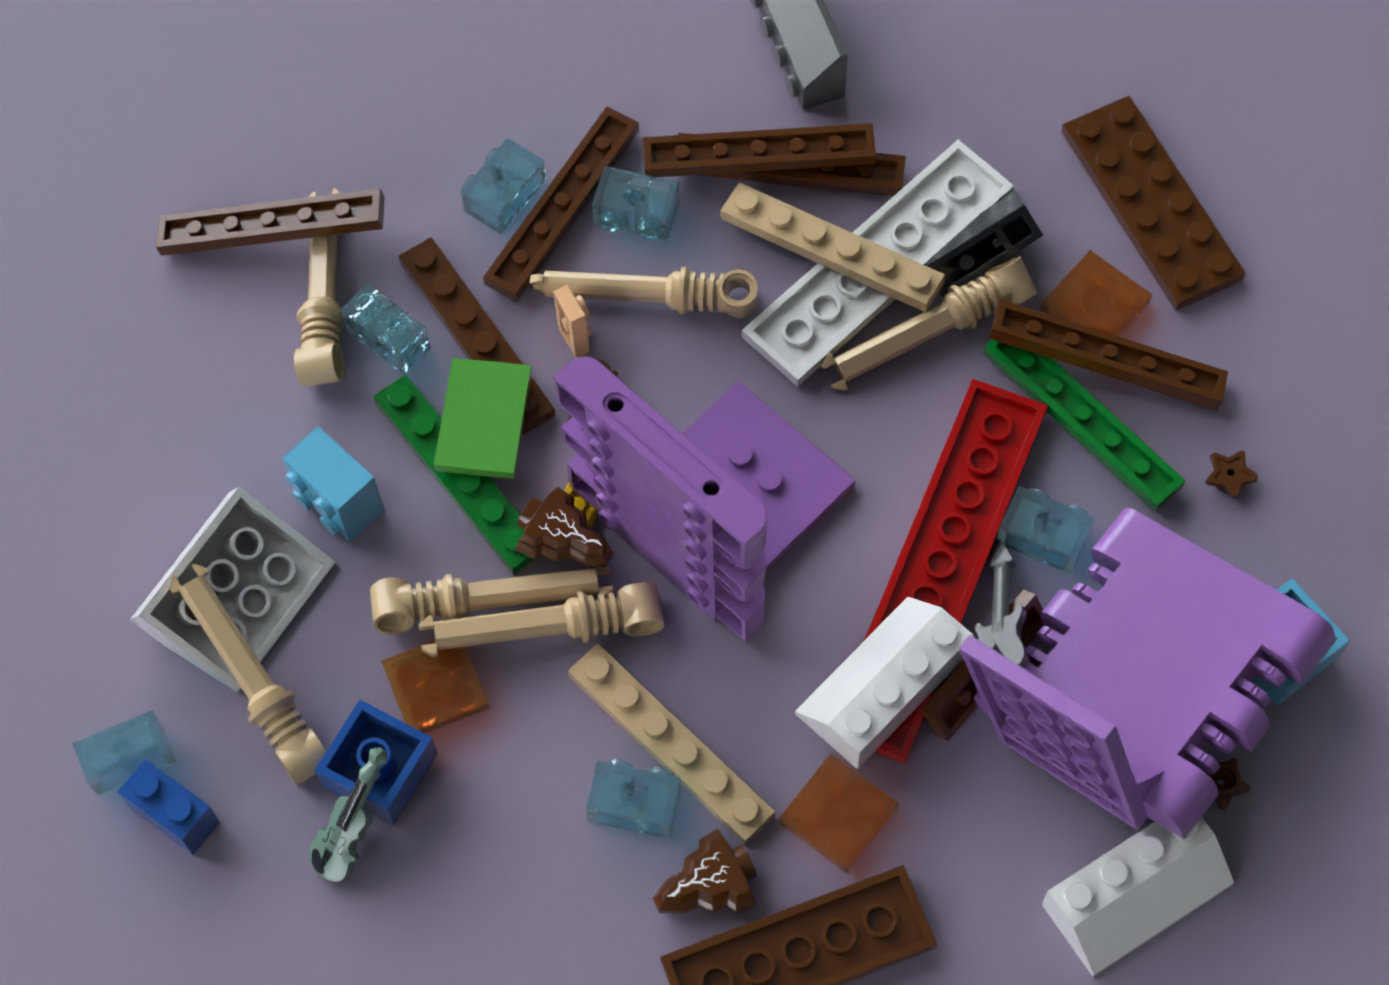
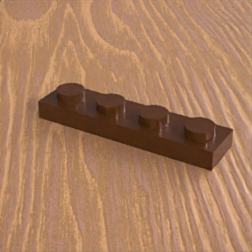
M1023 589L1009 605V615L1012 614L1016 604L1019 602L1026 609V619L1021 630V641L1026 648L1036 637L1041 627L1044 626L1040 616L1044 609L1036 594ZM964 660L955 668L950 677L921 710L935 735L946 741H949L978 706L974 700L978 690Z

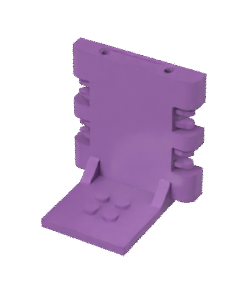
M578 357L571 360L553 376L557 404L572 416L561 427L563 442L577 453L567 463L570 487L598 511L599 519L607 528L620 536L684 593L697 608L703 610L715 622L718 619L722 621L746 643L762 627L765 621L766 593L763 583L766 573L855 487V479L739 381L688 429L681 433L598 360L591 357Z
M1125 508L1091 550L1094 563L1086 572L1094 581L1103 586L1100 591L1097 592L1082 583H1077L1071 590L1073 593L1060 589L1041 612L1040 616L1044 626L1037 632V635L1045 644L1053 648L1049 655L1030 645L1026 646L1028 664L1026 669L971 635H969L959 650L978 690L974 696L977 707L989 715L1001 743L1137 831L1149 817L1185 840L1219 795L1215 782L1205 772L1215 774L1220 765L1215 758L1201 750L1203 745L1207 742L1222 752L1231 753L1236 747L1234 743L1236 742L1252 752L1270 728L1268 716L1262 708L1266 707L1272 700L1263 689L1252 683L1257 676L1273 686L1280 687L1287 680L1286 675L1303 685L1336 642L1335 633L1330 623L1315 611L1131 508Z

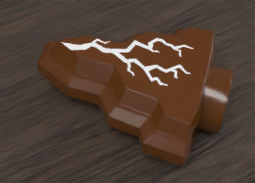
M560 487L554 489L543 502L532 497L517 521V526L524 531L517 542L515 550L535 559L543 555L558 561L569 557L582 565L606 567L613 557L614 552L602 535L588 527L586 514L574 506V497Z
M717 828L699 839V849L685 857L683 870L663 883L653 896V901L659 913L683 914L697 907H701L711 913L725 908H729L734 913L756 906V901L748 881L757 877V873L744 846L740 845L732 849Z

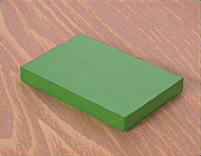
M452 358L434 460L436 472L515 479L532 375L531 365Z

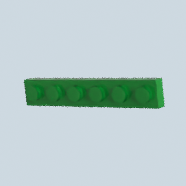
M991 340L984 346V355L1033 400L1048 405L1046 412L1154 512L1183 488L1186 481L1052 358L995 340Z
M405 374L375 394L373 398L376 405L510 572L514 575L537 558H531L515 550L517 542L524 531L517 526L520 514L490 477L435 471L434 460L442 418Z

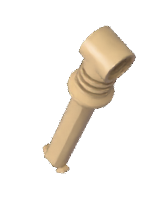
M336 188L332 189V194L340 193ZM315 191V192H312L309 197L318 196V195L316 194V191ZM337 235L310 238L308 301L303 303V306L298 309L296 314L297 322L301 325L302 329L301 346L296 349L294 354V367L297 379L302 387L340 382L345 377L344 358L340 348V329L346 321L345 311L336 302Z
M1021 256L1009 259L988 270L985 277L981 276L976 279V282H969L968 286L963 285L959 287L952 285L948 288V294L943 296L942 303L927 310V312H923L833 358L831 353L827 354L821 364V368L825 369L834 364L841 380L831 384L830 387L845 391L848 389L847 382L952 328L959 330L966 328L969 331L975 329L978 321L982 320L983 317L990 316L991 312L995 313L1000 299L1013 304H1020L1036 295L1037 290Z
M682 266L680 271H673L668 277L545 271L544 275H530V284H533L532 290L544 293L545 297H554V290L568 285L574 297L580 295L583 299L666 303L672 310H678L679 315L695 311V306H698L699 311L704 312L705 307H708L709 312H714L715 307H718V312L727 313L735 318H745L753 314L759 304L756 279L751 273L741 269L731 270L726 274L720 273V278H716V273H711L710 278H708L706 272H701L700 277H697L696 272H691L685 266ZM741 287L749 291V295L743 300H734L729 297L730 292L735 288Z
M193 564L192 568L198 577L181 586L177 578L173 576L171 592L173 595L180 592L249 699L247 710L250 715L247 720L250 724L258 725L261 730L266 728L263 735L265 738L272 737L269 744L271 747L278 746L274 751L292 781L296 786H299L316 775L314 770L323 758L326 750L311 728L304 729L307 726V722L304 719L299 721L302 716L300 711L293 712L296 708L294 692L292 690L286 691L283 686L275 685L204 577L209 574L208 569Z
M594 566V568L469 583H466L461 578L452 579L451 574H446L442 580H436L437 586H432L431 581H427L426 587H421V582L416 583V588H411V583L409 584V582L401 578H385L375 582L370 588L373 626L380 633L396 635L410 630L415 624V619L420 618L421 623L425 617L431 615L433 622L436 621L435 616H440L441 621L465 618L470 611L567 600L568 598L576 597L577 591H582L586 595H593V597L603 593L604 598H607V594L613 592V585L599 587L597 576L610 575V567Z
M638 582L621 588L617 593V597L614 596L613 592L607 594V598H604L602 593L597 594V599L594 600L593 595H586L582 591H577L576 597L568 598L564 605L434 622L431 615L427 616L419 624V631L434 629L436 643L422 645V652L432 657H438L437 650L568 634L573 639L581 638L583 643H587L593 636H598L599 630H601L602 635H608V629H611L613 634L618 633L619 628H622L626 635L635 637L646 636L659 632L665 625L657 585L650 582Z

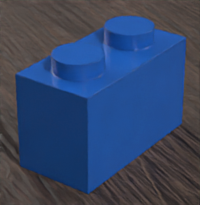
M144 759L117 791L131 810L192 855L220 822L208 804L147 759Z

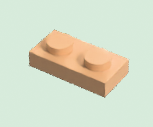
M568 285L554 290L553 296L558 329L575 358L582 357L590 353L588 337L592 336L591 328L586 318L590 317L587 305L580 295L574 297Z

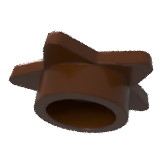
M1239 451L1230 457L1218 453L1210 455L1214 471L1206 479L1205 483L1207 485L1216 486L1220 491L1228 493L1231 498L1236 499L1243 485L1257 482L1258 475L1246 467L1244 451ZM1232 470L1234 475H1228L1227 471Z
M1236 758L1226 762H1218L1220 768L1215 774L1205 772L1216 784L1219 795L1215 801L1222 810H1226L1229 807L1234 795L1250 791V786L1240 777L1238 760ZM1223 779L1225 781V785H1219L1217 780Z

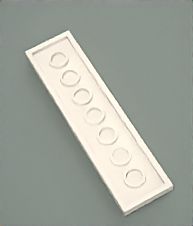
M957 140L852 233L920 264H924L981 212L1013 193L1014 185L960 140ZM817 263L742 330V338L798 387L821 367L827 354L831 353L833 356L890 305L895 298Z

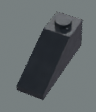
M1016 191L981 212L923 265L945 274V282L939 291L943 297L948 294V288L952 285L959 287L966 285L1044 235Z

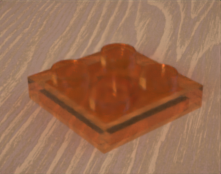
M1089 250L1042 301L1040 309L1048 315L1119 337L1150 303L1152 294Z
M433 640V641L428 642V643H425V644H423V645L434 644V643H436V642H435V640ZM422 645L381 661L406 724L426 734L490 708L466 647L437 650L438 657H432L422 652Z
M830 753L779 817V823L844 872L848 873L896 812L899 803Z

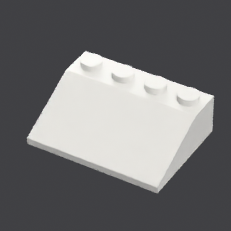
M238 486L226 495L130 620L162 645L235 692H238L241 688L180 592L175 595L172 594V577L175 576L181 586L198 577L192 568L193 564L206 567L209 574L204 577L259 662H261L334 565L335 561Z

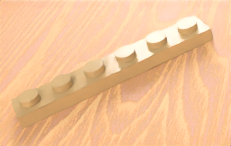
M740 182L720 210L721 220L924 312H927L945 282V274Z
M598 643L568 670L569 677L745 846L775 817V811Z

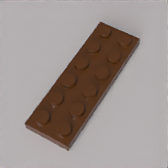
M1126 96L1063 124L1061 131L1175 311L1244 280L1246 272L1130 96Z
M901 865L660 956V961L669 985H842L934 950L937 947V943L905 867Z

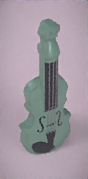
M381 747L370 749L369 762L360 769L359 776L350 795L337 799L334 811L330 814L329 826L318 829V835L309 847V858L313 869L319 876L328 881L338 882L348 879L354 871L356 861L361 858L357 853L356 846L358 841L365 838L366 830L373 821V814L366 804V799L375 781L381 775L380 769L387 760V751Z

